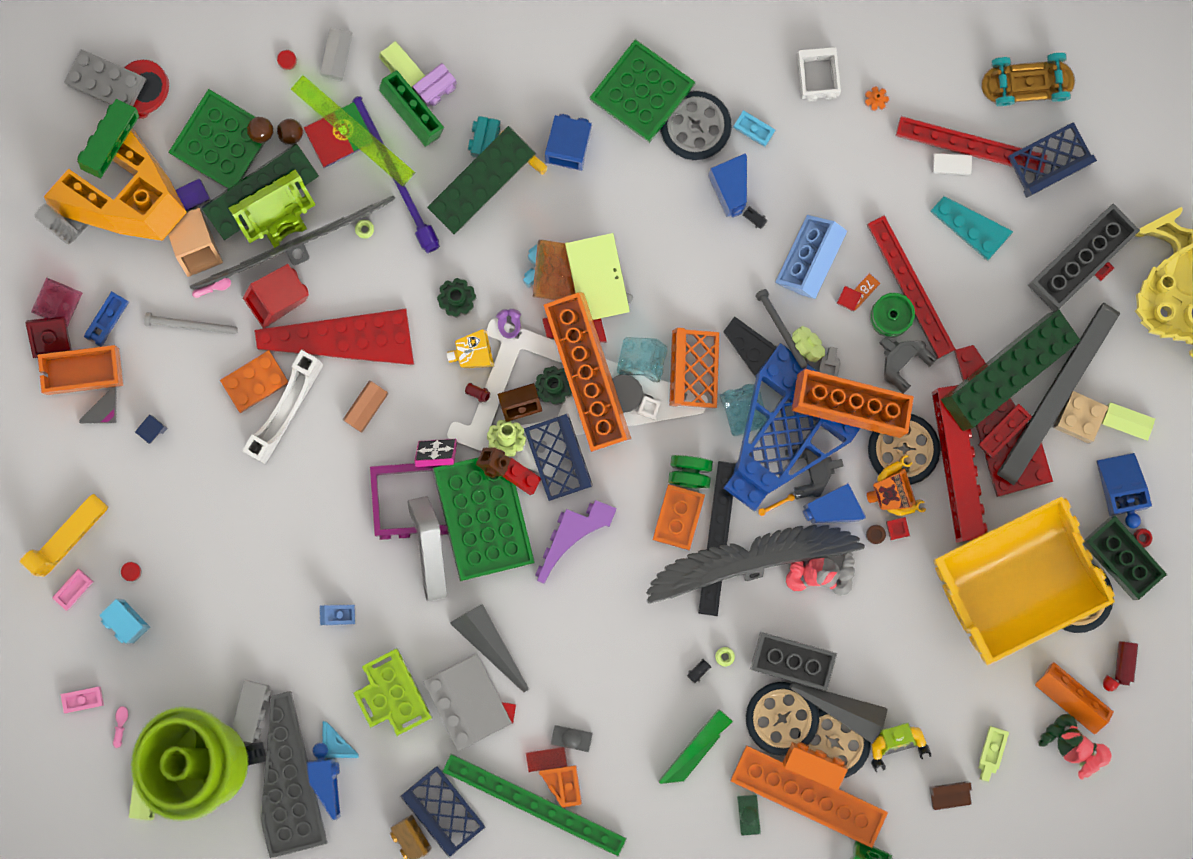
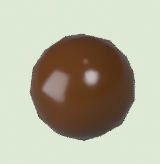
M255 117L247 126V134L252 141L265 143L273 135V125L270 120L264 117Z
M295 119L281 121L277 126L279 140L286 145H293L299 142L303 135L302 125Z

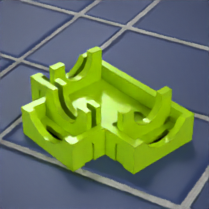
M293 170L290 174L274 181L273 184L262 188L254 195H250L240 201V203L229 207V210L249 244L259 238H264L266 234L273 247L276 248L287 235L307 230L300 214L307 213V210L316 204L298 172ZM297 181L305 194L303 197L295 185ZM238 215H242L249 227L248 229L244 228Z
M398 648L362 666L370 684L355 691L353 694L370 728L388 719L394 728L396 736L433 718ZM391 656L392 660L375 669L373 668L374 664ZM362 698H365L373 714L372 717H370L369 713L367 712L362 701ZM421 716V720L403 728V724Z

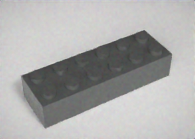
M1114 203L1111 204L1028 286L1052 311L1060 309L1140 231L1139 228Z

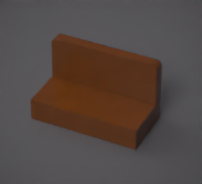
M965 781L929 787L934 810L972 804L970 790H972L971 782Z

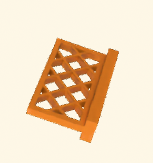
M685 328L672 330L669 406L717 408L719 332L686 330ZM686 334L693 335L697 340L692 347L686 342ZM706 336L714 337V345L711 348H708L702 341ZM699 343L706 350L701 357L693 350ZM689 352L697 359L691 366L685 360ZM708 353L713 358V364L710 367L702 360ZM698 362L706 369L700 376L692 368ZM688 371L696 377V380L690 385L685 380V374ZM707 372L713 377V381L709 386L701 379ZM697 381L705 388L699 395L692 388ZM687 390H690L696 397L692 402L684 401V393ZM706 391L712 396V403H705L701 398Z

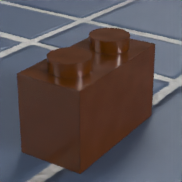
M534 383L497 394L505 422L542 412Z

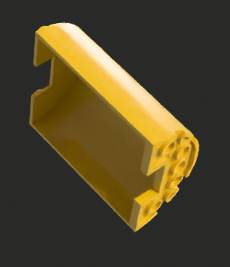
M1062 496L933 560L934 565L938 566L935 568L938 578L945 583L942 587L962 628L966 633L971 634L969 640L975 650L979 653L981 652L980 657L986 665L1004 658L1115 602L1112 588L1107 586L1104 581L1106 576L1103 570L1092 565V555L1088 549L1085 550L1082 544L1084 539L1078 529L1080 524L1075 515H1071L1069 511L1071 506L1066 498L1063 499Z

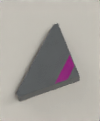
M112 387L79 420V423H116V387Z

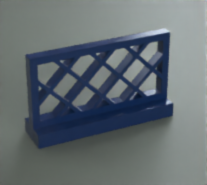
M1074 122L1008 156L1025 189L1023 192L1026 198L1097 161L1094 154L1091 155ZM1070 128L1074 134L1073 141L1063 138L1065 131ZM1050 138L1059 140L1057 149L1047 147ZM1062 142L1071 144L1069 154L1060 151ZM1036 146L1043 149L1040 158L1031 155L1033 147ZM1075 146L1082 149L1083 156L1077 157L1072 155ZM1046 150L1055 153L1053 162L1044 159ZM1058 154L1068 157L1066 165L1063 166L1056 163ZM1018 155L1027 157L1025 165H1018L1014 157ZM1030 158L1039 161L1037 171L1027 168ZM1042 162L1052 165L1049 174L1040 172ZM1026 171L1035 174L1034 181L1029 184L1025 179Z
M569 414L524 428L548 501L593 486ZM558 421L560 426L558 435L547 431L550 424ZM537 428L543 431L539 442L532 439L530 430ZM546 433L556 438L551 448L541 443ZM558 439L566 444L563 454L553 449ZM540 445L550 450L545 460L537 455ZM552 451L562 456L558 466L548 462ZM564 457L572 461L573 466L570 472L560 468ZM546 464L556 468L552 478L544 475L543 469ZM558 469L568 474L564 484L554 480ZM570 475L578 479L580 487L572 489L566 486ZM552 482L562 486L559 494L553 496L549 490Z
M438 766L400 796L448 857H451L485 828V825ZM435 772L441 777V786L429 785L430 776ZM443 781L446 783L448 787L443 786ZM418 786L427 787L425 799L417 798L412 791ZM429 787L440 788L439 800L428 799ZM443 789H449L453 792V801L441 800ZM427 801L439 802L437 814L427 811ZM441 803L452 804L451 815L440 814ZM455 804L465 807V817L454 816ZM432 816H437V822ZM440 817L451 818L450 829H442L439 826ZM453 818L464 819L463 831L452 830ZM467 819L475 820L480 827L474 832L466 831ZM452 832L463 833L462 842L457 846L451 841ZM465 833L470 834V835L465 839Z

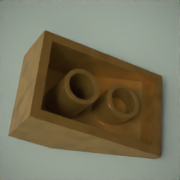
M413 815L390 828L392 830L390 835L395 843L399 842L402 847L400 852L404 859H419L427 855L432 849Z

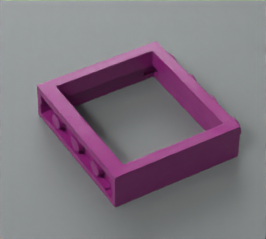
M415 463L370 467L374 534L376 537H380V540H389L394 535H399V539L410 538V534H418L415 527L381 530L377 475L433 471L432 468L439 466L415 467ZM439 525L440 535H448L446 525Z

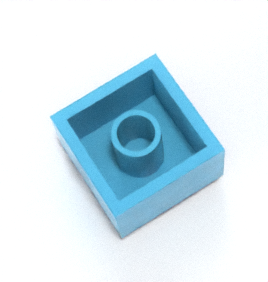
M124 599L114 600L99 615L102 618L101 623L107 629L111 628L116 633L114 636L121 643H135L150 628Z

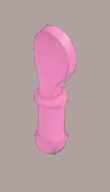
M224 278L211 285L195 289L192 295L195 298H199L207 293H212L214 289L226 290L230 287L231 280Z
M124 706L119 707L116 712L115 718L118 727H115L113 741L115 748H119L122 745L123 730H125L123 724L128 719V710Z

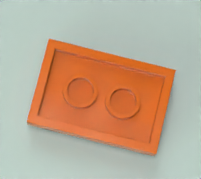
M269 350L220 380L239 413L244 412L288 385L289 382Z
M668 484L653 540L690 550L705 494Z

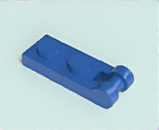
M111 291L87 329L84 338L96 342V345L102 347L129 301ZM97 328L102 330L100 335L95 333Z

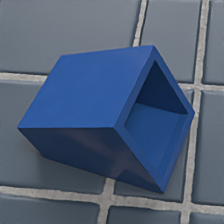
M566 114L555 115L545 151V163L582 171L592 123L584 118H578V120L571 119Z
M746 153L710 168L708 177L726 217L741 215L747 203Z
M849 483L803 506L805 510L802 511L807 521L810 520L812 524L858 522L866 518Z

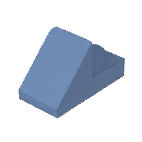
M355 605L320 606V625L355 624Z

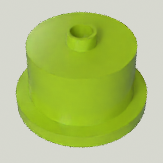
M173 708L155 716L147 723L138 736L132 754V778L140 798L154 813L170 820L198 819L211 813L219 805L229 801L240 790L248 769L247 751L238 733L209 712L197 708Z

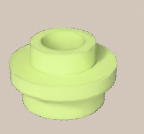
M360 220L355 226V232L360 238L367 239L373 235L374 226L369 220ZM364 226L368 227V231L365 233L361 231Z
M722 647L716 652L715 659L719 665L726 667L734 662L735 655L730 648ZM723 653H727L729 656L726 661L721 658Z

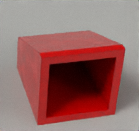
M286 264L251 283L243 296V300L262 328L265 329L304 303L309 293L307 287L298 279L297 272L289 264Z

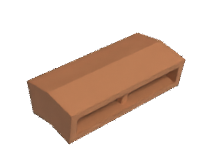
M369 380L343 418V421L362 433L389 393Z

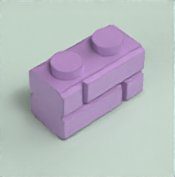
M441 63L412 87L428 107L438 104L441 101L440 97L445 93L448 95L453 92L457 82L443 63Z

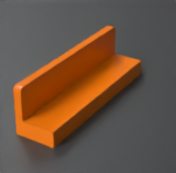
M1055 662L1048 667L1045 675L1035 684L1037 688L1093 734H1096L1107 725L1114 711Z

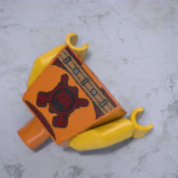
M908 455L902 456L900 462L896 461L885 467L877 476V482L873 484L874 491L867 492L869 503L878 501L881 510H887L889 513L898 516L915 513V510L919 512L926 511V508H918L919 504L925 502L921 499L915 501L906 469H902V467L912 465V462L907 465L904 463V459L909 457Z

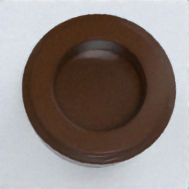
M873 525L867 529L866 538L870 543L880 544L885 540L886 532L882 526Z

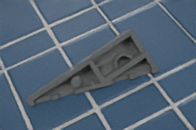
M483 604L450 622L461 635L521 691L529 690Z
M794 682L789 686L790 689L872 744L884 727L888 709L883 706Z

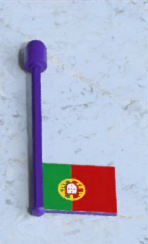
M355 97L351 104L304 127L324 168L375 142L417 225L415 236L422 250H425L426 253H431L440 247L439 239L432 225L427 226V224H424L362 102V97Z

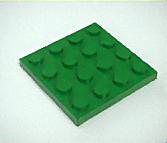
M635 39L589 99L650 143L693 88L695 81Z
M208 89L168 153L229 189L243 179L265 143H256L247 134V126L255 116Z

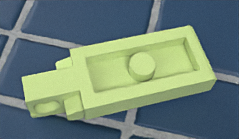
M989 726L978 768L982 769L981 780L989 782L991 773L996 774L997 769H999L1009 735L1008 731Z

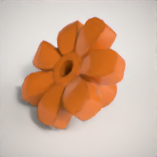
M872 87V92L867 91L865 94L869 98L865 100L866 106L872 105L871 110L876 111L878 107L881 110L886 107L885 103L889 101V97L884 96L886 90L882 88L879 91L878 87Z

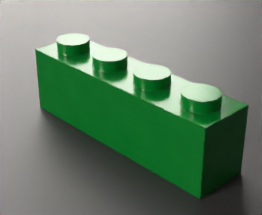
M396 70L383 78L378 90L422 144L426 147L439 139L444 126L402 75Z
M115 99L114 103L109 105L106 116L103 120L99 121L96 132L89 137L86 148L79 153L77 158L81 170L100 179L139 118L135 107L118 99Z

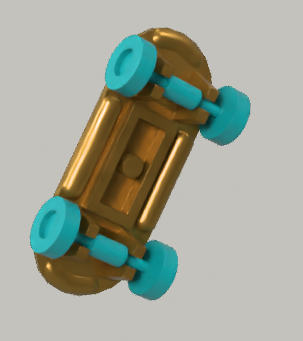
M1066 53L1049 54L1047 62L1011 65L1009 57H1000L991 60L993 68L984 75L982 90L986 98L995 102L996 106H1010L1015 104V102L1052 99L1053 102H1062L1071 99L1070 93L1075 85V77L1071 68L1062 63L1067 60Z

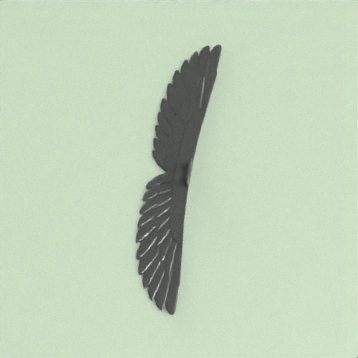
M393 195L378 203L371 204L345 218L342 217L276 248L245 260L239 265L211 275V277L190 285V288L196 289L213 282L216 283L284 252H287L293 265L305 262L309 259V254L304 243L346 226L350 222L361 219V217L372 214L373 211L392 202L395 197ZM297 248L301 249L304 253L303 257L299 260L292 256L293 250Z
M812 525L803 529V526H797L793 529L787 528L782 532L777 530L772 535L768 533L762 538L759 536L752 543L749 552L733 543H730V546L720 545L719 548L710 547L709 550H700L698 553L688 554V558L677 559L674 564L665 566V571L658 573L656 576L658 578L650 583L652 586L646 592L647 595H650L647 603L651 604L668 598L672 599L692 590L741 574H745V581H751L763 577L764 569L768 567L843 555L844 553L863 550L865 545L859 543L860 538L851 535L849 531H840L841 528L829 529V525L820 527ZM759 572L758 575L750 577L751 574Z

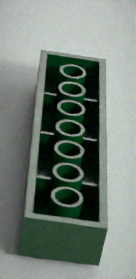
M1059 309L1050 312L940 400L962 431L974 428L1081 340Z

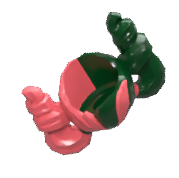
M1069 714L1060 715L1054 724H1050L1046 728V732L1040 736V747L1047 746L1057 737L1058 750L1066 761L1070 763L1086 762L1081 767L1082 769L1078 771V777L1081 780L1084 777L1088 778L1092 773L1097 772L1099 767L1106 766L1111 760L1110 749L1104 744L1093 743L1083 736L1078 730L1075 718Z

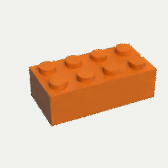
M115 345L38 355L39 372L45 375L48 374V377L40 376L41 393L45 395L123 386L120 350Z

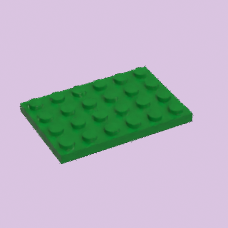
M478 458L456 462L453 465L432 468L460 581L535 563L516 486L502 476L492 478L485 475L484 471L476 465Z

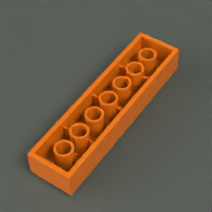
M578 292L544 304V309L591 452L631 439L585 294Z

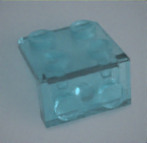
M624 338L617 372L622 375L645 376L652 382H660L663 374L664 360L667 356V346L655 338Z
M746 384L742 388L727 390L719 395L733 436L744 434L755 384ZM759 391L757 403L764 407L761 392ZM756 409L750 431L760 429L767 420Z

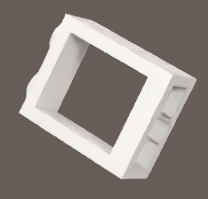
M836 47L799 50L797 62L801 99H806V101H816L818 98L823 97L826 100L836 99V96H839L841 93ZM830 60L833 89L807 91L804 62Z

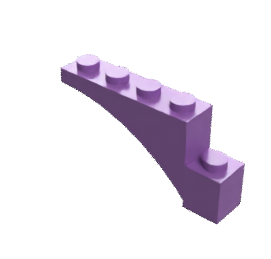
M595 500L594 504L590 503L586 511L589 514L588 517L566 509L565 513L561 512L557 521L560 523L558 531L554 529L550 538L553 541L551 548L547 547L543 558L546 559L544 565H539L536 572L537 581L545 584L557 561L578 540L604 526L610 527L617 508Z

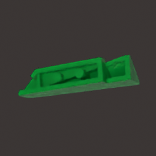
M717 709L658 782L660 784L684 782L721 737L719 734L732 724L733 721L720 709Z

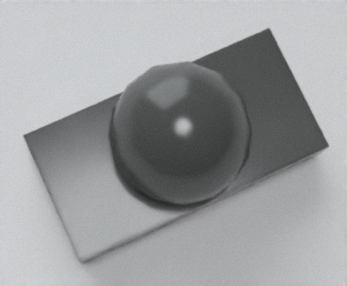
M555 725L551 745L589 752L593 733Z

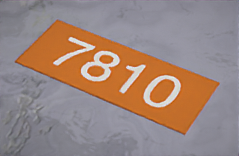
M870 273L854 289L862 293L855 311L880 284Z

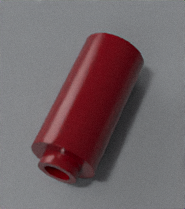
M1119 641L1115 680H1118L1120 685L1130 686V682L1135 680L1138 653L1137 643Z

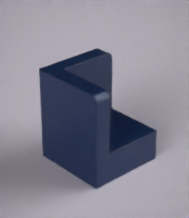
M149 414L135 433L151 444L159 433L163 434L168 428Z

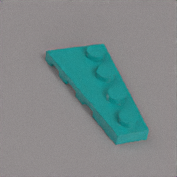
M945 196L930 211L987 261L1014 232Z

